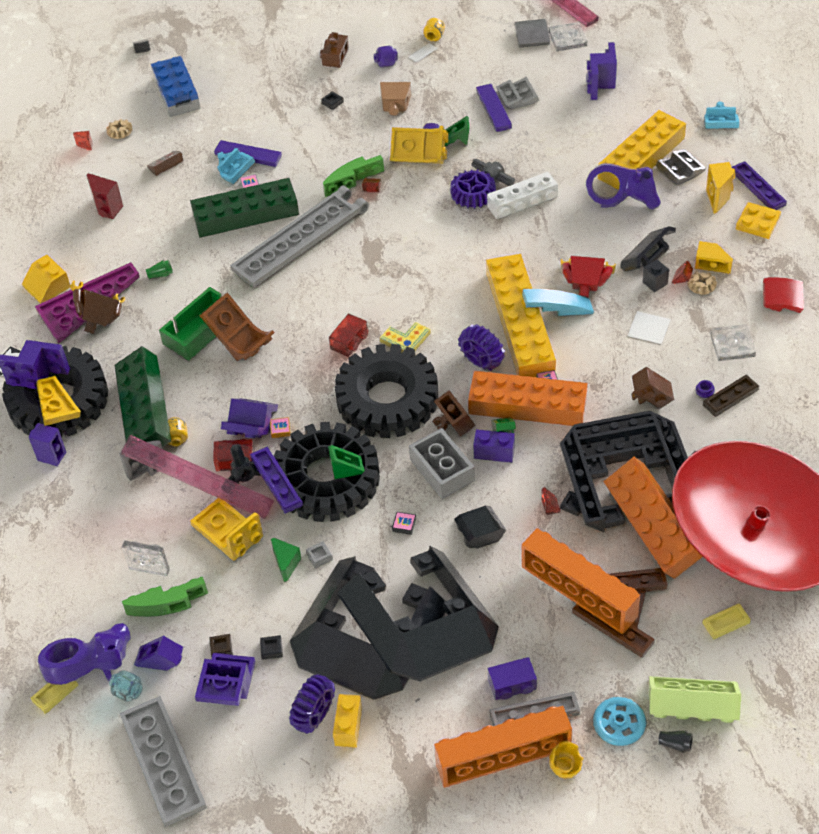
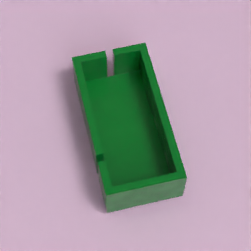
M208 287L173 317L174 324L170 320L159 329L162 344L188 361L216 337L200 315L221 298L222 294Z

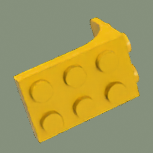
M443 126L435 129L392 127L390 161L444 164V160H447V150L445 147V143H448L447 130Z
M218 497L190 520L191 526L233 561L243 556L252 545L257 544L263 537L261 522L257 513H253L246 519L221 497Z

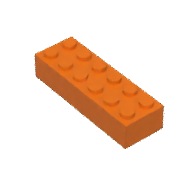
M474 371L468 398V414L497 418L510 417L515 420L573 426L584 421L588 383Z
M633 457L603 481L665 574L675 579L702 558L685 537L676 519L673 504L644 463Z
M536 528L521 544L523 569L621 634H624L638 618L640 594L634 588L626 586L617 577L609 575L600 566L592 564L583 555L575 553L566 544L552 538L549 533Z
M552 706L543 712L529 713L522 718L516 720L509 719L496 726H485L476 732H465L456 738L442 739L434 744L436 766L443 787H449L550 756L552 749L560 742H572V726L564 707Z

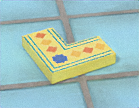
M417 322L406 333L389 327L380 337V342L391 347V344L401 345V353L406 347L416 351L431 334V330Z

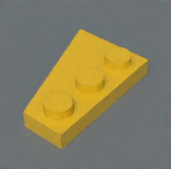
M55 376L37 380V390L44 426L80 417L81 411Z

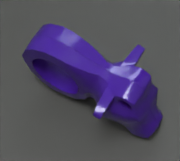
M602 163L595 166L589 172L585 186L589 196L595 202L601 204V208L614 207L627 197L643 202L649 209H657L661 204L653 178V171L649 167L630 169L615 164ZM602 172L615 174L620 182L618 192L610 197L598 195L593 188V180L598 174Z
M120 623L115 624L109 630L96 633L88 643L77 638L56 640L41 650L38 656L40 672L46 682L62 685L75 681L97 668L104 672L108 681L113 680L111 670L121 667L122 660L126 657V646L131 639L130 631L126 624Z

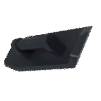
M667 226L650 232L621 261L620 268L625 272L640 269L641 264L645 267L657 260L664 252L669 250V245L662 237L675 233L676 228ZM657 243L659 248L648 258L646 253Z

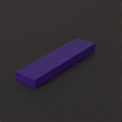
M492 84L476 87V92L496 132L512 129V123Z
M220 140L214 150L215 155L218 156L220 152L226 154L238 148L239 152L253 157L255 163L273 167L277 166L282 157L280 151Z
M746 161L732 166V169H735V176L766 207L778 210L786 206L787 201Z
M268 446L251 453V460L284 514L303 506L300 497Z

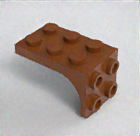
M228 292L200 315L202 320L236 361L246 360L250 356L253 357L260 351L259 348L261 346H265L273 339L271 336L275 333L273 330L265 332L256 327Z

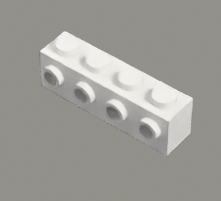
M546 172L487 194V207L496 219H500L558 197V184L550 173Z

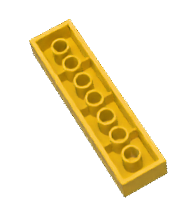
M515 254L486 259L487 279L517 375L536 377V373L552 370L556 372V359L539 307L526 308L524 303L523 289H532L522 255Z

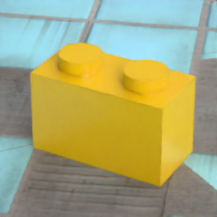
M338 695L333 729L335 746L357 748L362 714L360 695Z

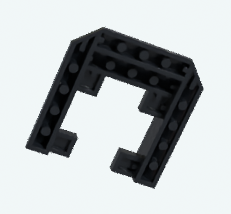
M650 410L575 424L560 443L585 525L604 532L605 528L625 524L621 507L618 504L601 507L592 480L608 477L606 465L629 461L633 457L637 459L643 458L644 464L648 469L664 466L672 488L679 468L688 458L675 422ZM666 494L672 503V494Z
M429 546L428 551L411 557L410 564L420 577L434 572L452 596V599L443 602L442 606L448 616L417 628L408 616L393 621L375 596V594L385 591L386 584L376 570L364 575L358 572L337 593L390 673L421 682L493 651L499 626L444 552L432 546Z
M356 556L338 561L290 639V644L298 668L314 675H323L335 684L375 700L403 691L409 678L390 673L370 643L340 631L346 622V616L333 612L340 599L337 595L338 591L358 572L364 575L375 571V568L356 561ZM414 583L410 584L402 598V603L416 609L410 619L416 628L443 618L446 614L442 608L445 600L431 586L426 589Z

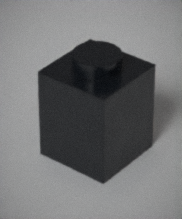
M657 259L644 267L642 282L655 293L668 284L670 269Z

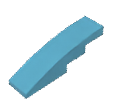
M523 289L522 292L526 308L541 307L542 312L557 311L558 316L594 313L590 299L577 294L547 289Z

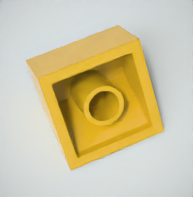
M730 162L709 164L706 192L713 213H717L729 201L731 192H733L735 169H732Z
M46 254L31 264L22 282V286L41 304L70 288L67 273Z

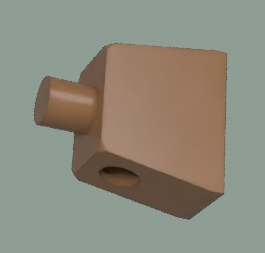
M380 82L383 111L389 112L393 116L399 112H405L411 98V82Z

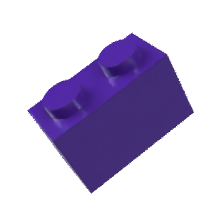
M37 423L36 427L31 430L28 438L37 461L58 467L67 453L59 429Z
M476 429L473 444L474 459L513 463L515 433Z
M529 657L487 668L488 681L495 700H506L514 695L529 694L533 690H537V677Z

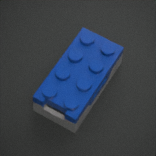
M181 56L151 64L155 83L170 117L201 109L198 93Z

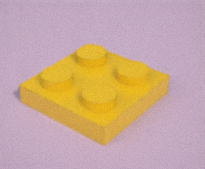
M747 202L736 224V230L770 239L780 219L781 211Z

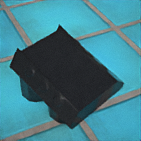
M485 505L459 514L454 519L458 530L464 535L465 545L469 548L478 549L496 543L506 532L505 527L491 506Z

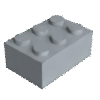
M442 428L409 445L410 460L441 499L475 481V467Z

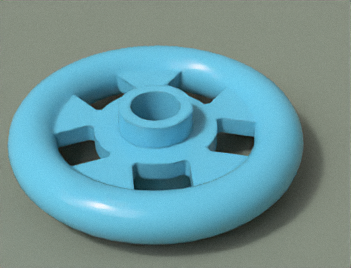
M613 697L603 701L596 708L593 716V725L600 738L607 743L616 746H626L641 738L646 729V717L642 708L636 702L624 697ZM616 706H624L626 711L616 710ZM605 711L611 713L608 720L602 717ZM630 715H636L637 722L631 723ZM622 718L624 721L618 722L616 719ZM610 726L615 732L611 735L605 728ZM629 728L632 733L624 736L622 732Z

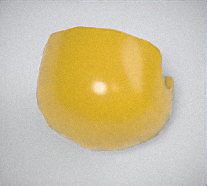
M563 741L552 749L549 756V764L555 775L568 779L575 777L581 771L584 758L580 755L577 744Z

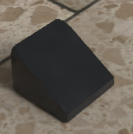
M148 39L133 42L135 53L151 50Z

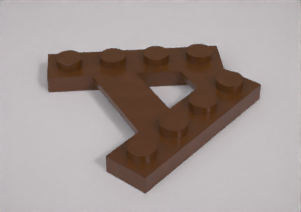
M661 568L609 573V575L617 577L623 584L634 588L640 594L638 618L624 634H621L578 604L572 608V613L643 658L653 646L655 639L638 629L646 592L667 589L666 576Z

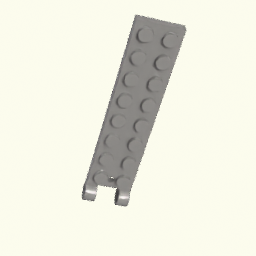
M341 186L329 197L231 264V270L254 288L358 213L364 214L369 208V203L363 198H359L351 205L347 201L350 199L352 191L346 186Z

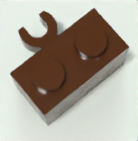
M336 32L329 34L328 39L324 42V48L320 51V59H322L323 66L341 68L349 50L347 35H339Z
M647 366L632 375L634 391L631 393L633 401L638 398L639 404L647 401L661 409L675 400L671 382Z
M450 390L434 401L444 414L432 421L435 426H438V430L442 428L445 431L448 425L451 424L461 437L476 426Z

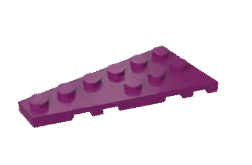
M130 262L84 283L81 290H89L112 298L140 278V275ZM72 290L35 306L37 313L58 344L86 322V320L79 318V315L76 313Z

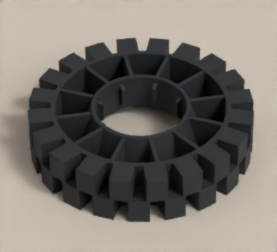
M385 344L376 345V353H373L370 347L361 350L362 358L354 353L348 358L349 364L344 362L339 368L340 374L337 373L335 379L336 402L339 414L342 413V419L347 425L351 423V426L360 431L364 428L365 435L374 437L377 430L380 431L381 438H390L391 430L395 431L397 437L406 435L405 427H408L411 432L416 431L420 428V422L426 424L431 418L430 413H434L437 405L434 401L438 399L437 374L432 363H427V357L422 353L415 356V349L406 347L401 353V345L391 344L390 351H386ZM394 382L405 388V395L392 403H379L369 397V391L379 383Z
M67 346L62 347L70 367L68 375L50 372L48 377L55 376L60 384H68L74 387V392L70 398L81 412L78 418L47 425L59 429L61 438L62 430L66 429L69 437L77 434L76 425H79L84 430L91 425L89 418L96 421L101 415L100 409H105L107 404L106 397H108L107 382L97 359L94 360L93 356L88 352L82 354L81 349L72 347L70 352H68ZM4 381L2 397L10 419L19 430L22 428L23 433L29 435L37 423L44 424L41 405L38 401V390L36 388L11 386Z
M320 422V430L316 431L314 424L304 426V435L297 429L290 434L291 441L285 438L280 444V450L275 451L274 457L303 503V506L290 511L292 514L297 511L298 517L306 520L313 514L314 522H324L325 515H329L330 522L340 520V512H343L348 518L356 514L355 506L362 510L368 505V498L373 499L377 492L376 486H379L380 481L379 461L374 444L371 445V440L365 434L360 436V430L351 426L347 431L346 424L336 422L334 429H331L330 422ZM333 445L361 456L365 472L322 482L310 478L307 475V468L317 459L330 457L329 446Z

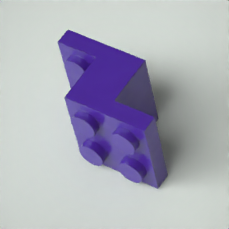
M608 42V49H605V53H590V59L586 61V68L589 70L586 73V83H589L587 84V94H590L591 100H597L598 89L616 88L617 58L615 42Z
M26 340L18 357L0 354V368L6 383L11 386L37 389V380L48 378L50 372L68 375L70 370L61 344Z
M231 398L228 421L221 422V429L227 430L226 434L244 435L245 433L247 438H262V435L269 434L272 412H277L278 404L245 398Z
M213 653L212 659H204L195 694L196 702L239 706L240 699H247L256 662L255 657Z

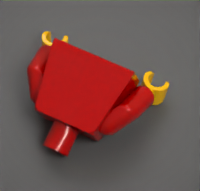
M571 256L567 262H564L563 259L560 260L562 273L567 282L572 284V289L579 290L578 295L589 298L590 291H598V288L603 286L611 275L615 273L616 268L615 263L613 266L608 265L607 261L605 263V258Z

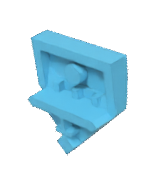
M719 101L715 107L706 108V114L704 115L705 129L739 128L736 107H726L723 102Z
M235 148L230 153H218L219 165L217 169L223 179L234 184L255 163L253 157L239 152L238 148Z

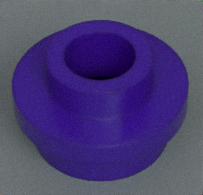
M702 380L696 385L695 391L698 396L709 398L714 395L715 387L711 381Z

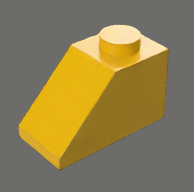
M699 241L695 269L731 274L733 258L717 243Z

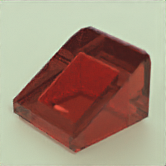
M90 131L73 132L76 146L92 150L93 142Z
M364 178L362 181L363 192H380L382 180Z
M689 261L684 262L676 270L672 284L689 282L693 272V267Z
M543 487L541 489V501L547 515L560 513L561 510L556 496Z

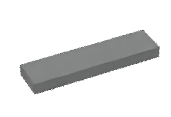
M575 692L489 709L492 725L496 726L509 719L516 720L522 718L529 713L543 712L552 706H563L567 717L579 715L580 709Z

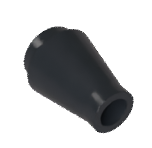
M687 730L660 731L659 745H664L683 753L691 751L693 743L692 733H688Z

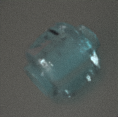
M126 670L114 674L109 681L111 694L126 702L137 699L143 689L140 677Z

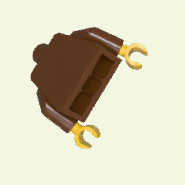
M73 281L70 285V289L73 291V302L79 318L87 321L84 328L85 332L94 334L97 324L106 327L120 316L125 297L119 300L118 293L110 298L89 290H81L83 282L80 281L78 287L75 285V281Z

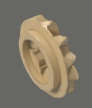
M114 119V122H109V126L106 127L108 136L114 139L125 138L133 130L132 124L127 119H120L118 121Z
M696 271L694 275L690 274L687 282L692 292L701 295L713 292L717 286L716 277L711 276V273L706 274L704 271L701 273Z

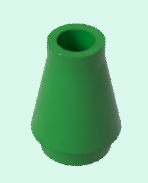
M162 260L152 267L145 269L148 279L167 277L173 273L169 260Z

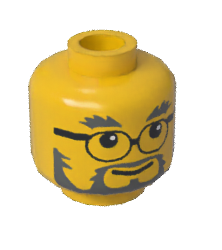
M430 18L423 29L424 36L430 41L440 40L445 31V24L438 18Z
M177 417L168 419L171 442L168 444L179 446L185 443L188 439L185 421Z

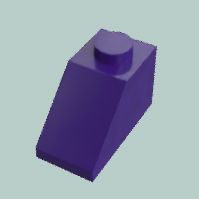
M163 635L140 646L134 665L167 671L180 664L183 646Z

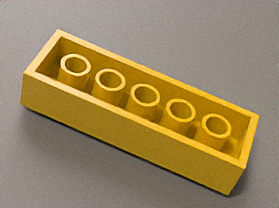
M658 110L598 165L610 163L630 169L643 167L652 169L658 160L663 159L685 139L686 123ZM610 172L598 174L597 179L619 190L620 182L615 174Z

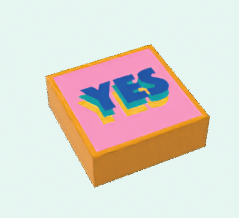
M289 417L271 419L272 438L290 436Z

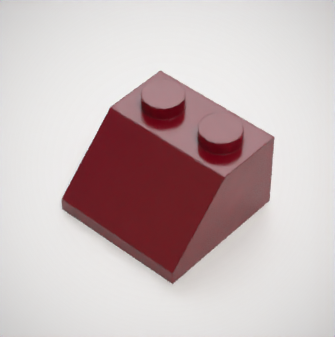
M88 173L86 176L98 215L113 220L123 208L118 183Z

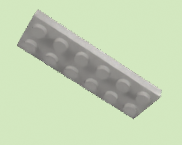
M161 696L121 712L120 716L164 826L167 827L207 809Z

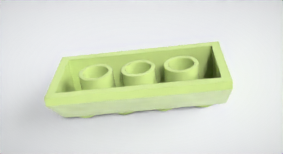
M649 676V714L654 717L666 718L667 716H676L677 719L682 720L689 719V717H697L702 721L720 719L722 722L727 723L740 720L741 692L737 682Z

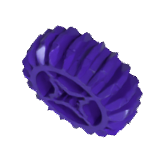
M471 169L468 172L464 170L463 173H458V176H454L450 184L452 200L456 204H460L461 207L467 206L468 209L470 207L475 209L478 206L482 208L483 205H487V194L496 191L493 177L490 174H485V171L479 172L478 169L476 171Z
M471 324L461 332L458 338V345L461 347L460 351L464 353V357L468 358V361L483 368V370L488 369L490 371L502 363L505 357V350L502 348L503 344L499 342L500 339L496 338L495 334L490 332V329H485L483 325L480 327L478 324Z
M318 674L308 678L306 683H303L302 688L298 690V694L291 704L290 725L306 734L312 733L315 728H318L335 697L334 683L327 677Z

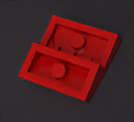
M780 277L764 278L763 306L778 312L786 308L801 313L804 309L803 282Z

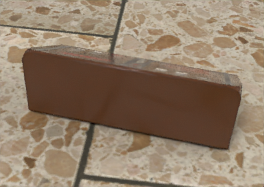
M173 151L147 165V168L157 176L184 161L183 155L180 151Z

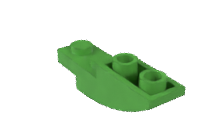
M378 155L365 160L361 156L339 167L323 182L325 197L336 192L341 186H346L350 189L356 187V181L384 172L383 157Z
M202 576L197 579H191L182 585L171 587L164 592L161 585L150 588L143 593L128 597L122 601L126 615L153 617L169 615L192 608L190 601L208 594Z

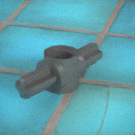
M475 158L471 163V166L481 172L485 171V174H490L496 183L502 182L511 186L515 182V178L505 174L503 166L497 161L485 163Z

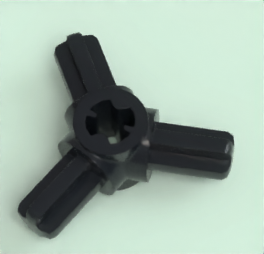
M234 444L230 448L233 457L230 471L231 476L221 486L222 491L226 494H230L240 481L244 483L250 481L254 476H261L253 461H249L248 457L244 456L242 447L239 444Z

